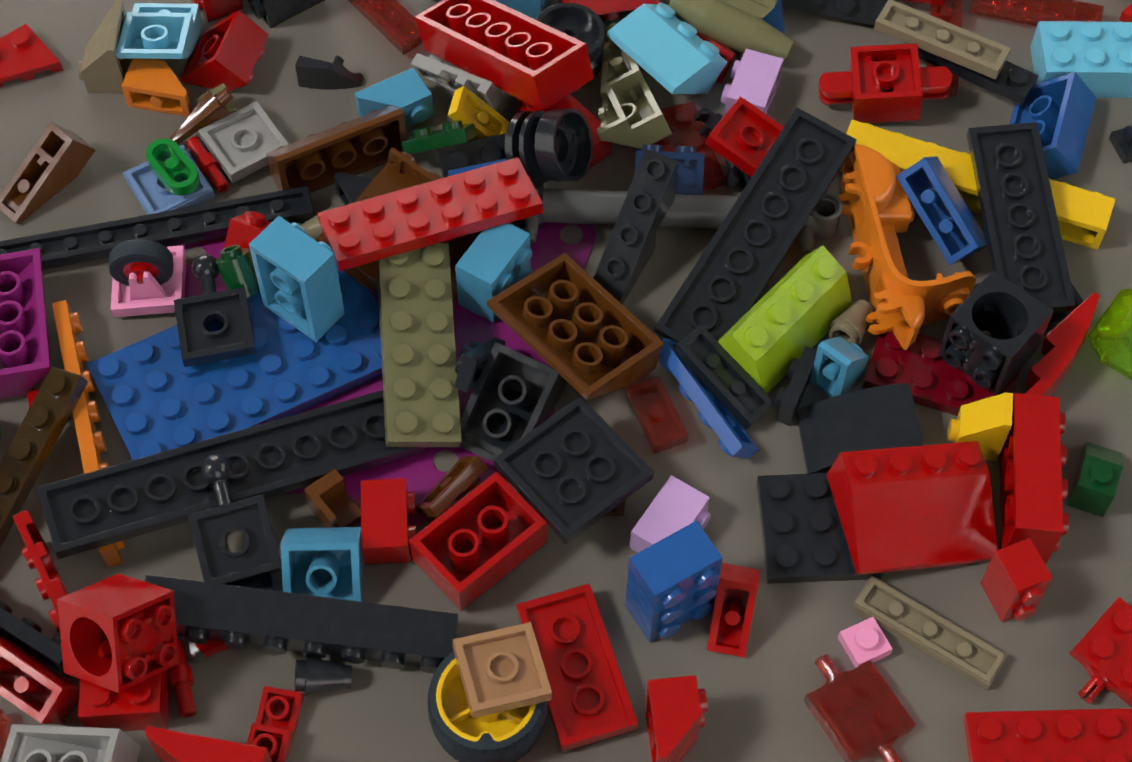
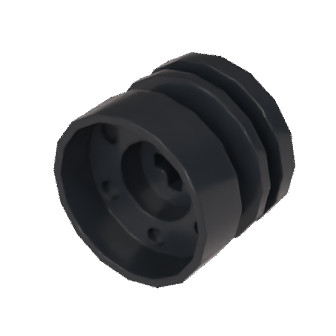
M567 108L552 109L548 112L541 110L534 112L522 111L515 114L509 122L505 134L506 160L518 157L531 181H577L584 177L590 167L593 153L592 134L586 118L579 110Z

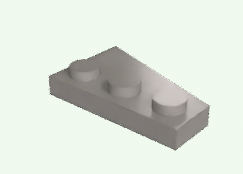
M417 53L411 62V66L420 77L452 93L456 89L465 86L500 115H502L507 107L500 95L501 91L491 81L470 74L462 69L449 66L433 55L426 57Z

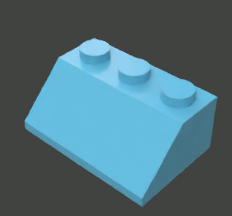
M661 2L658 4H642L607 32L606 36L671 94H708L727 63L718 54L720 51L714 44L703 41L696 35L697 30L692 25L680 21L674 16L675 11L670 6Z

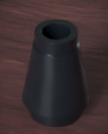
M306 656V660H296V692H304V696L351 689L352 665H344Z

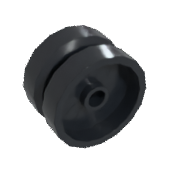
M559 3L547 7L538 15L536 20L586 43L595 78L602 66L605 41L604 23L599 15L590 8L576 3Z

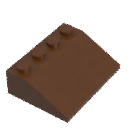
M563 253L487 301V306L586 400L630 387L655 370L664 345L662 340L566 253Z

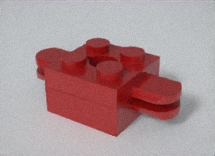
M917 43L850 47L849 71L824 72L819 79L818 96L824 105L852 104L853 120L862 123L920 121L922 100L946 99L949 96L952 73L945 66L920 67ZM880 89H882V90H888V89H890L891 91L884 92V91H880Z

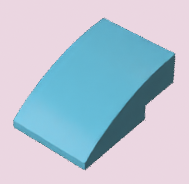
M134 3L132 12H127L116 50V57L144 59H185L189 57L196 46L202 27L199 4Z

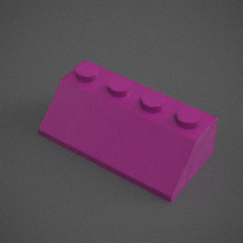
M40 248L0 254V399L23 396L44 378L51 369Z

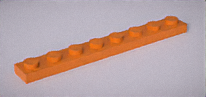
M63 300L52 303L64 370L81 375L88 381L73 410L84 474L109 467L108 462L103 463L101 456L102 453L107 452V447L102 431L97 432L95 423L100 422L101 417L96 401L90 400L89 392L95 391L90 371L84 370L83 363L88 362L89 357L84 341H79L77 333L83 332L79 313H72L67 301ZM125 540L99 547V552L108 568L123 564L120 550L126 548Z

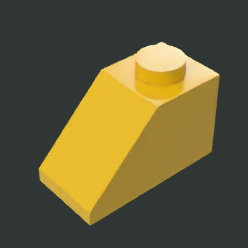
M1005 392L962 405L957 418L950 419L948 440L953 441V443L978 441L984 459L997 461L1012 427L1013 393Z

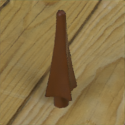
M226 88L216 96L208 90L195 109L169 139L179 144L198 132V130L229 115L230 112L226 109L225 105L234 99L233 95Z

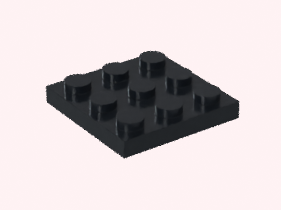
M581 396L493 459L494 467L547 522L565 544H568L651 481L654 475V471Z
M827 473L758 476L757 491L768 584L869 580L871 575L881 579L883 572L857 575Z

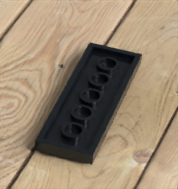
M1037 122L969 128L967 140L992 269L1053 309V313L1073 312L1076 304Z

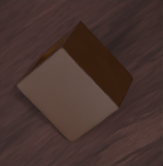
M333 469L304 489L308 507L326 528L351 527L361 520V509L347 494L344 479L336 469Z

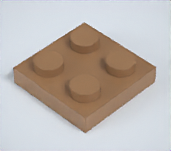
M531 622L453 639V650L472 719L552 700V690Z

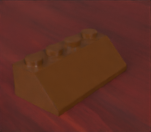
M387 106L266 153L270 174L279 191L308 186L309 192L312 193L335 184L334 174L338 172L358 175L386 164L392 147L400 153L404 152L401 143L407 139L404 112L399 107Z

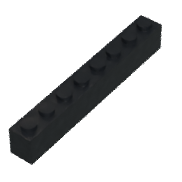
M146 574L145 582L174 590L177 636L185 637V640L191 643L207 644L209 640L224 642V645L234 649H246L248 645L261 646L263 650L274 654H285L287 650L300 651L304 656L323 659L326 655L340 656L343 661L353 664H362L365 660L380 661L382 666L393 669L403 668L404 665L419 666L421 671L432 674L435 673V670L444 658L448 657L451 652H454L453 639H456L458 629V614Z

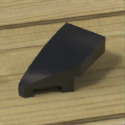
M339 55L335 56L333 63L299 56L295 64L299 87L321 90L355 88L362 85L364 76L360 72L353 73L343 66L344 60Z

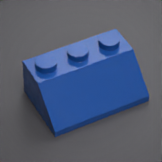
M1076 72L1036 84L1022 106L1015 103L1009 123L1037 122L1048 176L1052 180L1078 173L1096 96Z

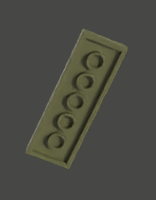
M436 243L377 260L386 447H459L462 442L458 388L454 387L457 373H455L456 349L449 243Z

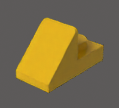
M462 86L455 90L447 116L453 121L462 120L463 125L474 123L477 136L471 140L506 133L509 124L508 120L467 87Z

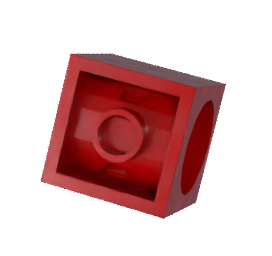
M118 573L57 599L65 674L120 693L179 664L174 590Z

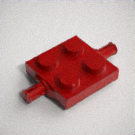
M1118 597L1069 654L1084 666L1091 677L1078 692L1081 699L1093 689L1084 700L1091 704L1099 693L1105 689L1115 693L1131 707L1132 607L1122 598Z

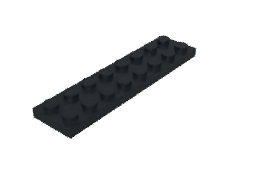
M797 107L660 318L654 332L663 338L675 340L679 343L700 324L717 341L756 304L850 155L857 139Z

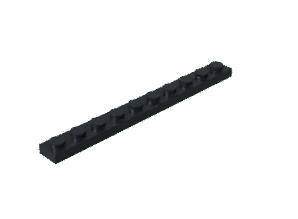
M303 186L0 241V254L40 248L42 269L44 270L109 258L114 246L134 239L150 240L160 243L165 247L226 237L230 219L242 215L246 211L261 213L266 217L265 220L273 222L280 216L290 224L293 222L297 224L306 222L314 217L309 187Z

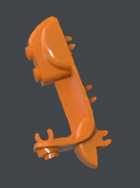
M854 144L850 155L842 166L843 174L840 181L842 194L838 198L843 205L842 214L848 216L854 243L850 245L849 255L857 254L858 258L854 259L852 268L858 271L861 270L867 295L874 309V312L867 315L866 321L868 323H878L871 325L868 331L874 335L893 331L902 348L907 350L915 342L921 326L949 318L972 293L976 277L972 272L964 271L960 273L955 272L954 275L944 278L942 273H937L935 280L916 281L908 279L896 233H906L910 222L914 221L915 207L909 201L906 192L896 177L901 173L900 168L876 150L864 145Z

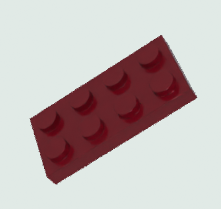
M893 331L879 334L862 387L867 389L910 383L915 404L958 416L962 405L996 395L990 390L978 386L970 376L958 368L949 366L938 355L942 340L918 334L915 342L907 350H904ZM1019 371L999 394L1005 392L1014 394Z

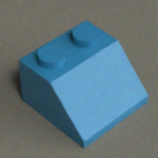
M361 527L287 528L280 543L283 592L363 601L364 558L362 553Z

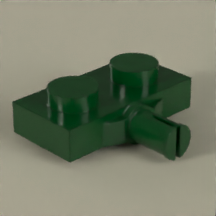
M455 120L442 124L443 129L431 131L430 126L412 130V136L401 142L403 150L408 154L466 143L477 136L474 123L463 125L462 120Z

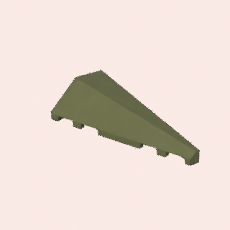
M615 22L605 27L606 34L609 29L616 25ZM607 37V43L604 44L606 61L602 63L600 87L602 108H599L598 112L601 124L600 128H597V133L602 141L643 149V145H651L671 135L672 132L637 63Z

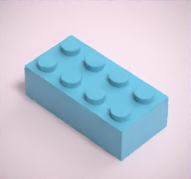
M1038 22L1030 46L1034 73L1039 75L1036 84L1076 72L1096 98H1132V22Z

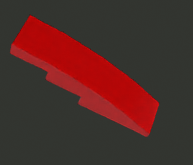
M1096 292L1090 295L1045 336L1041 350L1044 357L1030 369L1027 381L1030 389L1025 394L1051 396L1068 374L1086 340L1100 299V295Z

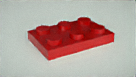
M740 96L712 130L704 143L752 177L784 127Z

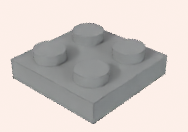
M257 101L198 130L200 139L210 153L215 156L232 183L267 166L266 153L280 146L289 145Z

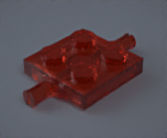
M828 654L818 658L814 664L827 681L820 688L807 694L804 702L844 761L858 762L863 758L879 755L883 762H902L892 745L897 739L913 731L916 724L871 660L851 671L839 672Z

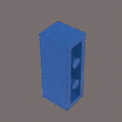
M937 156L924 157L896 176L949 265L960 263L988 246L985 234Z

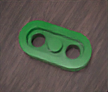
M162 138L153 141L147 147L146 158L149 167L170 193L177 196H185L198 188L200 178L197 168L175 141Z

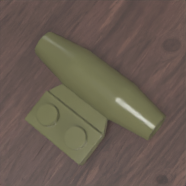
M670 0L668 5L675 11L674 16L680 21L692 25L702 34L744 54L746 49L783 58L784 65L795 42L763 20L765 16L774 10L778 0Z

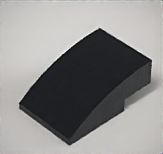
M910 383L892 384L853 391L815 402L796 411L807 474L828 473L841 452L923 445Z

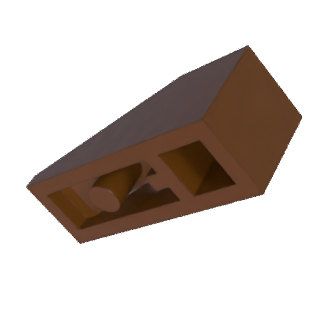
M50 122L0 194V210L17 224L22 223L77 178L96 150L75 132Z

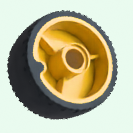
M451 652L439 664V667L433 674L428 691V715L434 735L443 749L454 759L459 760V762L518 761L535 746L545 725L547 701L472 719L454 652Z

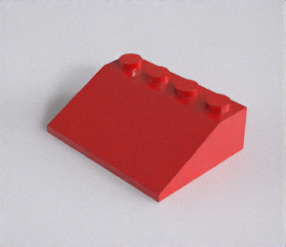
M978 441L841 452L827 473L857 575L990 562L994 552L998 550L990 473Z

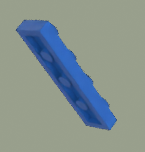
M662 338L661 340L664 342L660 354L661 359L659 360L661 366L680 383L678 388L682 395L689 401L694 402L700 411L698 413L700 420L708 428L715 431L720 438L718 444L721 449L731 457L750 459L760 450L741 423L673 351V348L678 343L675 340Z

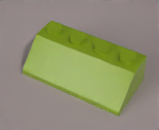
M822 245L804 256L717 342L756 384L768 394L788 373L793 358L800 359L806 346L813 348L830 331L831 322L852 305L846 271Z

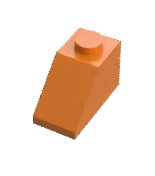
M144 58L132 59L121 85L128 107L185 117L191 114L192 109L187 91L166 61Z

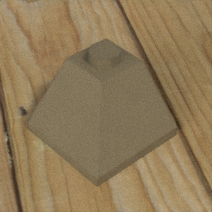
M116 0L86 45L83 60L78 62V76L80 80H84L88 93L124 94L121 85L133 58L116 57L118 42L127 14L123 0Z

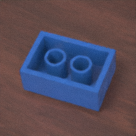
M697 520L629 557L625 607L649 643L659 637L667 639L679 631L682 624L692 618L694 621L703 619L711 613L715 605L723 557Z

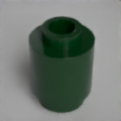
M240 245L229 246L221 250V256L216 259V264L226 290L245 287L247 298L257 294L260 289L250 250L248 248L241 249Z

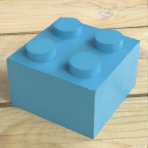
M510 223L482 230L455 265L458 305L494 323L498 316L487 306V301L533 273V270H531L533 252L530 249V234Z

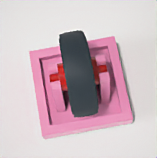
M136 239L124 241L114 246L109 255V271L112 276L111 312L113 316L125 317L174 313V300L185 298L186 251L184 246L165 247L160 243L150 240Z

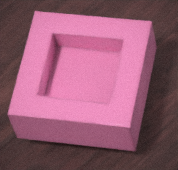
M874 617L844 629L838 635L840 643L856 670L891 655L893 650Z

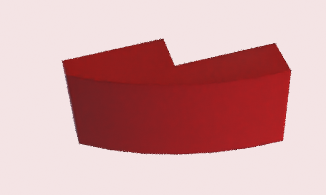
M264 686L256 721L251 723L247 744L267 748L272 762H286L298 725L305 697L304 694Z

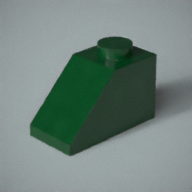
M1086 441L1067 505L1104 517L1115 497L1123 469L1122 453Z

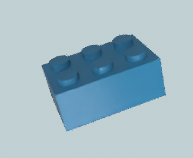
M280 216L249 243L263 305L317 342L345 314L333 249L325 242H317L308 236L305 230L297 223L293 222L290 224Z

